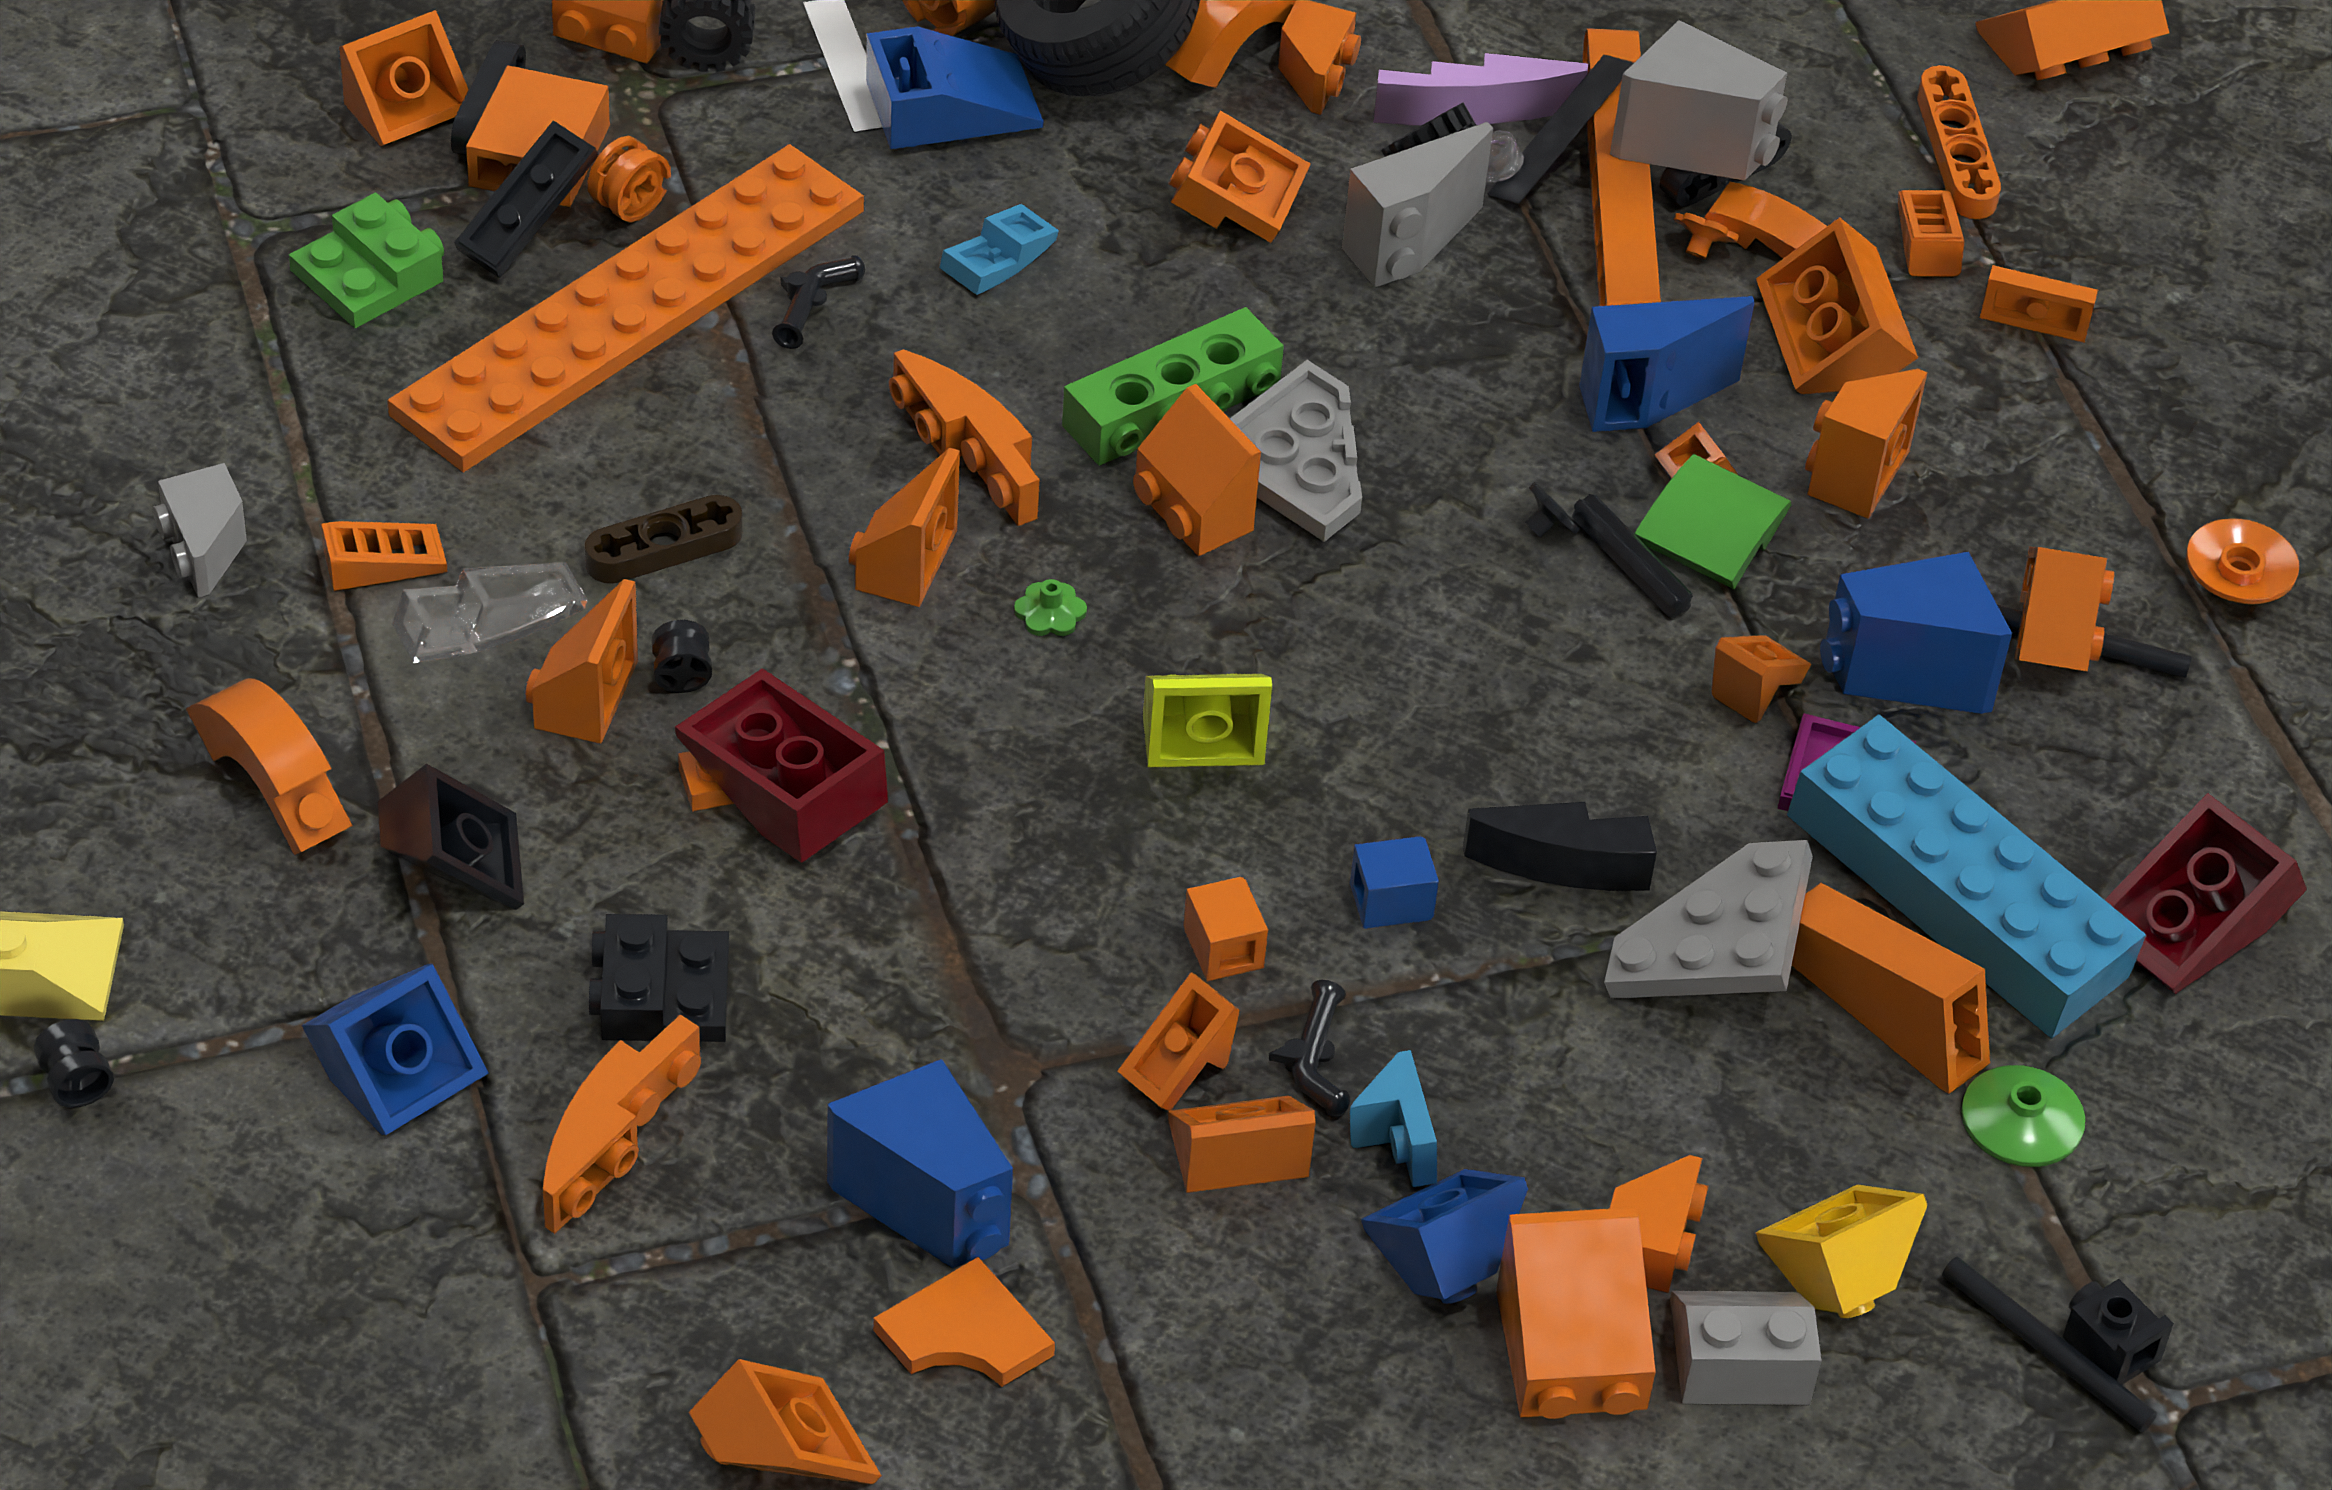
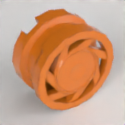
M631 136L620 137L608 144L596 158L587 180L588 193L594 201L610 208L612 213L627 222L639 221L649 215L664 197L667 190L662 187L664 177L666 179L671 178V166L666 158L657 152L648 150L647 146L638 139Z

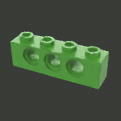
M1244 307L1064 386L1062 426L1100 466L1120 456H1126L1134 452L1184 390L1191 385L1197 384L1223 412L1243 401L1261 395L1281 379L1284 345L1247 307Z

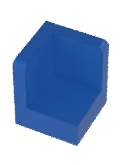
M1411 837L1355 844L1350 886L1363 929L1428 921L1434 917L1439 880L1425 838Z

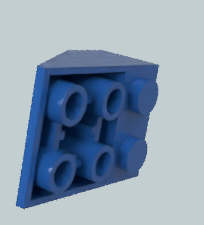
M918 26L867 33L866 82L890 149L1043 128L1044 121L1017 54Z
M1753 296L1592 307L1579 384L1592 432L1647 428L1740 381L1754 307Z

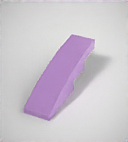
M1485 53L1483 66L1432 61L1431 75L1379 70L1373 123L1421 126L1463 102L1476 125L1485 122L1494 124L1553 116L1585 78L1588 72V64Z

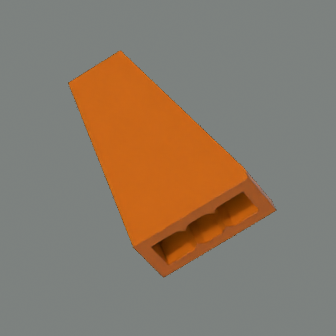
M1823 883L1818 884L1805 894L1792 960V966L1939 1089L1948 1094L1990 1064L1985 968Z

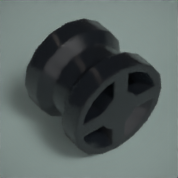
M673 620L658 627L651 637L652 653L656 658L654 661V678L658 685L667 691L675 693L692 692L706 685L712 677L711 658L708 655L710 650L709 634L705 627L690 620Z

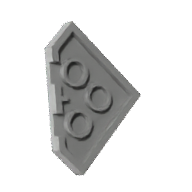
M1306 360L1232 416L1230 420L1261 451L1257 498L1325 542L1360 514L1362 492L1356 466L1357 450L1354 426L1351 424L1349 386L1309 360Z
M1808 841L1748 843L1614 937L1604 981L1610 998L1787 991L1813 857Z

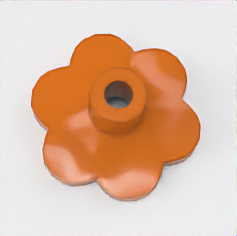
M1676 213L1673 219L1692 234L1686 252L1701 259H1706L1712 242L1736 243L1739 235L1728 230V227L1691 213Z

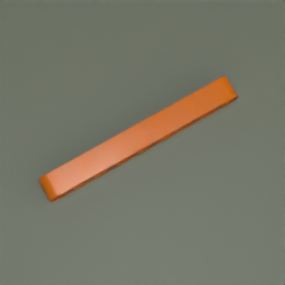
M1586 28L1583 43V63L1588 64L1587 74L1603 55L1636 62L1641 57L1639 32L1635 30ZM1621 82L1587 122L1599 306L1661 302L1650 164L1618 159L1610 155Z

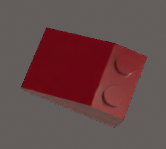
M763 668L675 726L677 738L763 837L801 863L888 803L884 750Z
M2207 793L2111 892L2105 901L2146 934L2136 963L2176 994L2265 934L2305 893L2307 888L2295 859Z

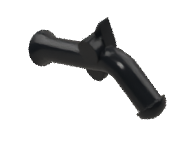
M852 255L848 259L817 264L805 273L796 271L790 273L787 277L780 276L781 286L787 291L791 302L782 323L773 328L772 336L776 343L788 349L800 347L804 339L802 330L812 307L822 305L827 301V293L821 287L826 284L853 279L859 281L865 274L863 260L856 255Z
M1317 980L1311 985L1313 1001L1301 1039H1290L1284 1046L1270 1052L1269 1061L1284 1063L1285 1068L1293 1073L1298 1088L1323 1107L1327 1115L1338 1117L1348 1110L1351 1102L1350 1096L1346 1090L1341 1091L1317 1072L1319 1062L1330 1061L1335 1055L1334 1044L1326 1040L1336 1005L1345 999L1346 993L1339 984L1333 981Z

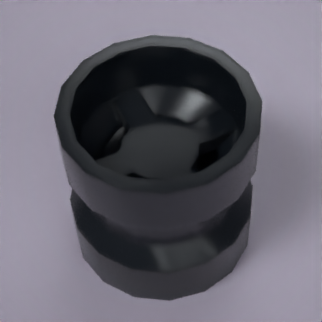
M80 1019L63 1020L49 1026L36 1038L33 1046L36 1059L40 1068L48 1074V1087L54 1100L59 1105L68 1108L83 1107L99 1100L111 1089L114 1081L113 1072L107 1059L101 1053H98L100 1050L99 1040L93 1027L87 1021Z

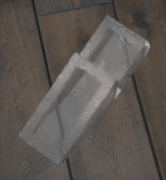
M566 562L463 568L456 586L404 589L392 625L413 663L448 659L491 649L553 626L584 610L588 600Z

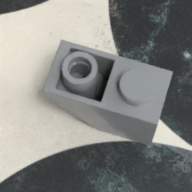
M225 463L158 481L161 505L153 506V514L158 532L163 540L167 538L172 539L174 544L170 545V550L176 572L180 578L189 576L198 598L211 593L247 541L242 499Z

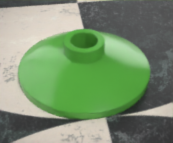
M2007 1065L1990 1069L1980 1074L1971 1082L1962 1102V1120L1971 1139L1990 1156L2016 1166L2041 1167L2065 1159L2077 1148L2085 1129L2084 1110L2073 1090L2056 1076L2034 1067Z

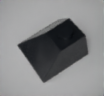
M427 763L378 801L380 843L382 848L427 872L514 910L524 905L517 817L515 812Z

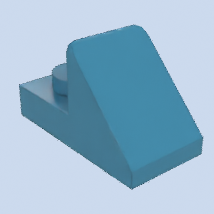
M1411 1050L1398 1052L1351 1105L1350 1142L1353 1148L1391 1143L1395 1163L1406 1162L1412 1186L1417 1187L1437 1183V1140Z

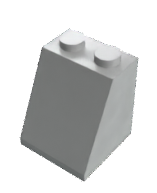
M1678 20L1623 73L1610 155L1623 160L1746 180L1761 164L1764 166L1768 165L1778 150L1780 138L1775 135L1778 121L1781 119L1788 101L1787 97L1783 95L1787 72Z

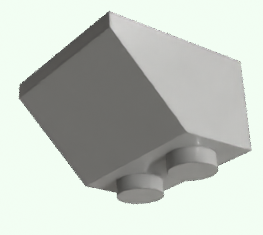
M1671 1292L1670 1302L1682 1404L1810 1405L1822 1359L1815 1308L1799 1292Z

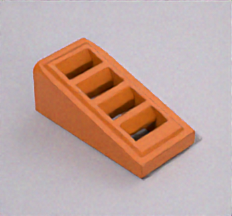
M1946 190L1898 191V208L1909 274L1911 276H1958L1962 269L1964 237L1951 192Z
M351 521L321 524L323 550L334 591L448 572L436 524ZM425 545L427 554H415L413 546ZM402 548L403 553H392V550Z

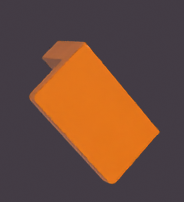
M1992 265L1980 318L2085 343L2098 289Z

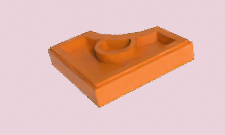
M979 1257L874 1317L873 1331L910 1374L932 1366L961 1365L985 1373L1003 1387L1054 1356L1055 1342Z

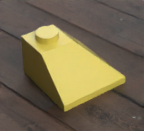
M0 911V1015L104 1021L124 927L123 918Z

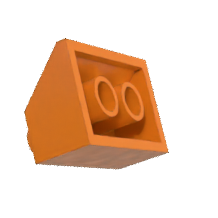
M2052 0L1975 22L1978 33L2015 76L2035 72L2037 81L2067 73L2064 63L2078 60L2079 68L2110 61L2108 51L2116 48H2121L2122 56L2152 49L2151 38L2169 34L2162 0Z
M1839 217L1756 278L1794 388L1800 394L1838 392L1845 382L1897 373L1918 359L1877 247L1842 218Z

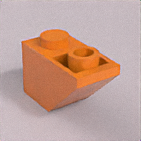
M1296 0L1282 27L1278 68L1312 113L1321 115L1330 96H1339L1345 79L1346 64L1351 66L1355 64L1360 50L1361 36L1354 34L1355 12L1310 0Z
M1688 1155L1622 1184L1614 1190L1610 1209L1637 1207L1647 1288L1669 1293L1675 1269L1688 1270L1696 1234L1685 1232L1687 1221L1691 1220L1700 1223L1709 1187L1708 1185L1697 1183L1702 1161L1700 1157Z

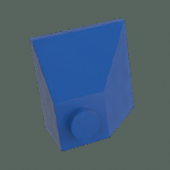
M433 964L424 965L357 993L301 1025L330 1081L381 1135L391 1133L489 1074Z
M1464 1169L1362 1218L1361 1222L1365 1232L1414 1294L1441 1299L1442 1303H1453L1472 1296L1478 1290L1476 1283L1497 1274L1502 1260L1509 1215L1519 1214L1528 1187L1524 1177Z

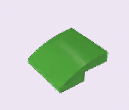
M1693 454L1666 485L1634 534L1647 547L1735 589L1758 549L1765 551L1792 504L1790 500Z

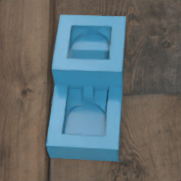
M1019 204L986 217L981 236L943 250L939 268L978 295L1006 281L1033 262L1057 240L1059 230L1023 204Z

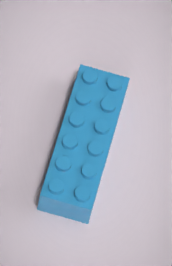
M1880 714L1800 771L1787 816L1938 944L1985 968L1986 984L2051 1039L2129 978L2146 934Z

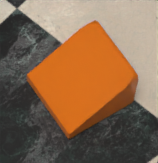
M1699 422L1655 454L1671 478L1693 454L1738 475Z

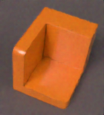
M1242 877L1188 888L1186 891L1184 930L1206 981L1263 969L1268 928L1246 880Z

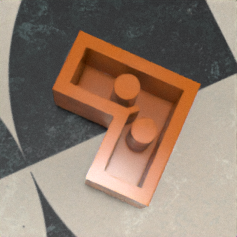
M2029 546L2020 602H2023L2024 606L2014 659L2081 671H2088L2089 660L2099 661L2104 640V627L2096 626L2099 604L2109 605L2114 583V571L2105 570L2107 558Z

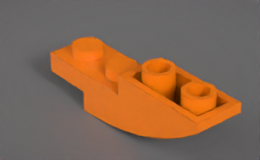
M903 349L895 352L893 377L889 379L890 393L896 406L900 409L905 408L915 421L918 434L923 442L926 444L931 443L939 455L948 448L960 450V457L963 456L968 469L971 472H978L987 484L995 505L999 508L1004 507L1017 526L1038 519L1040 479L1031 469L1032 436L998 400L964 376L929 358Z
M679 1015L640 1052L620 1040L598 1062L581 1084L564 1112L554 1135L546 1162L543 1183L546 1229L555 1234L572 1217H581L593 1204L596 1194L614 1177H623L633 1167L639 1153L637 1126H643L648 1123L655 1115L660 1103L677 1087L682 1088L688 1085L700 1068V1032L698 1025Z

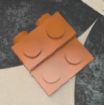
M1220 110L1209 128L1199 124L1184 151L1192 155L1193 158L1189 160L1183 157L1169 180L1168 185L1177 189L1171 203L1216 229L1226 216L1271 243L1280 231L1311 163Z

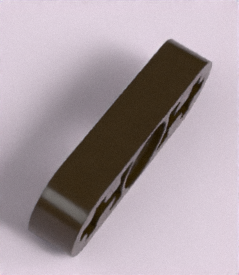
M710 495L597 529L585 541L586 570L592 578L599 582L619 583L623 579H633L730 549L737 545L742 538L741 506L730 497ZM658 533H671L679 538L670 545H658L649 540Z

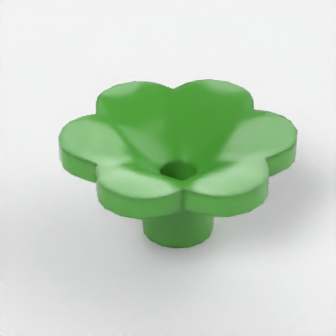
M1049 579L1029 585L1026 588L1025 596L1017 599L1015 602L1014 613L1017 618L1025 621L1027 631L1033 635L1043 636L1051 632L1058 636H1066L1074 632L1076 622L1086 617L1087 606L1082 599L1075 597V589L1071 585L1060 583L1055 579Z

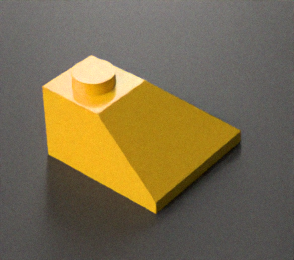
M1855 1185L1755 1233L1759 1245L1796 1291L1809 1301L1815 1309L1838 1313L1840 1318H1851L1869 1312L1875 1307L1874 1299L1896 1289L1926 1211L1927 1203L1924 1194Z

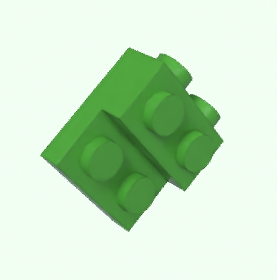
M376 192L333 214V232L289 254L290 271L354 328L367 323L443 282L442 257L444 256V247L439 236L431 228H426L422 231L418 230L411 223L409 212L402 202L397 199L386 202Z

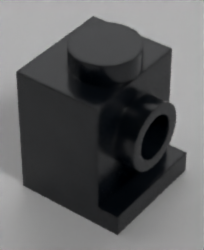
M2120 1279L2104 1288L2096 1281H2093L2082 1287L2069 1303L2071 1312L2063 1338L2123 1385L2161 1361L2174 1323L2166 1315L2158 1318Z

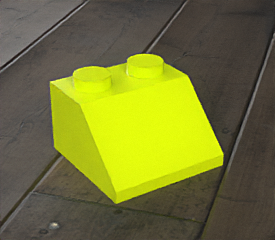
M1264 674L1146 676L1143 723L1148 767L1264 765L1272 695L1271 677Z

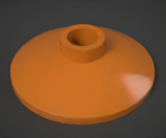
M2221 519L2207 523L2192 535L2186 551L2188 568L2197 582L2209 592L2237 603L2261 604L2277 600L2293 588L2299 573V559L2292 545L2281 534L2270 527L2245 519Z

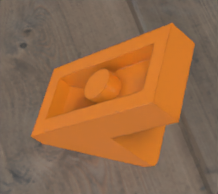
M1766 635L1721 637L1715 648L1712 695L1715 699L1748 720L1758 723L1762 719L1779 685L1801 684L1812 664Z
M1191 972L1117 1072L1158 1106L1168 1111L1172 1110L1207 1062L1223 1070L1227 1066L1240 1010L1200 977Z

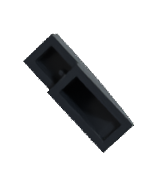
M1586 802L1468 809L1463 841L1464 857L1510 874L1566 887L1605 891H1650L1657 850L1648 816L1589 819Z

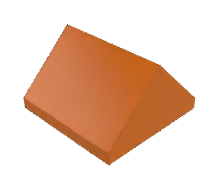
M436 10L339 47L344 104L380 146L454 118L469 91Z
M1289 1095L1168 1111L1169 1126L1186 1193L1309 1177L1316 1124L1315 1111Z

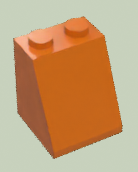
M1637 1207L1510 1214L1496 1293L1520 1418L1543 1416L1548 1419H1559L1570 1414L1599 1412L1622 1415L1634 1410L1648 1409L1656 1370Z

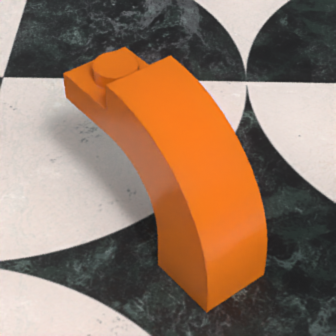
M1200 0L1191 32L1180 49L1165 65L1190 82L1217 88L1232 58L1245 40L1260 27L1268 23H1285L1296 0Z
M247 678L186 708L212 760L215 761L223 756H229L236 760L252 777L268 803L294 855L353 826L325 773L332 768L319 745L295 711L268 685L259 680Z

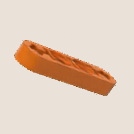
M1940 65L1930 67L1921 75L1917 101L1945 189L1951 192L1958 214L1969 219L1987 218L1993 215L1997 208L2001 183L1968 82L1960 71L1952 67ZM1944 95L1949 96V99L1943 100ZM1946 120L1955 121L1963 124L1965 127L1951 128L1941 122ZM1965 155L1975 159L1976 162L1965 163L1955 160L1952 156ZM1975 183L1974 190L1968 188L1969 184Z

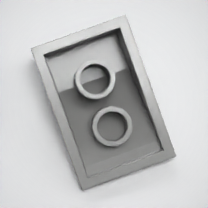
M1488 122L1350 169L1342 249L1374 288L1420 272L1483 208L1493 127Z

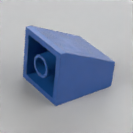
M1969 552L1840 574L1835 599L1829 603L1830 623L1827 637L1821 641L1820 654L1825 670L1828 673L1833 672L1843 694L1981 714L1992 712L2012 632Z
M942 1059L828 1103L827 1182L834 1192L951 1268L965 1264L977 1257L981 1260L987 1259L996 1254L1001 1248L1009 1246L1013 1167Z

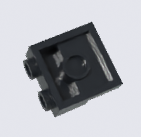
M606 914L605 931H593L592 967L603 968L602 978H590L589 1015H601L602 1040L652 1041L679 1015H682L699 1026L700 1042H726L729 931L668 930V915Z

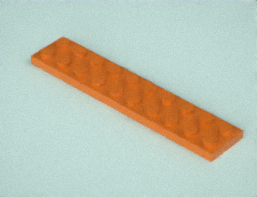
M789 144L387 400L389 416L464 473L864 212V195Z

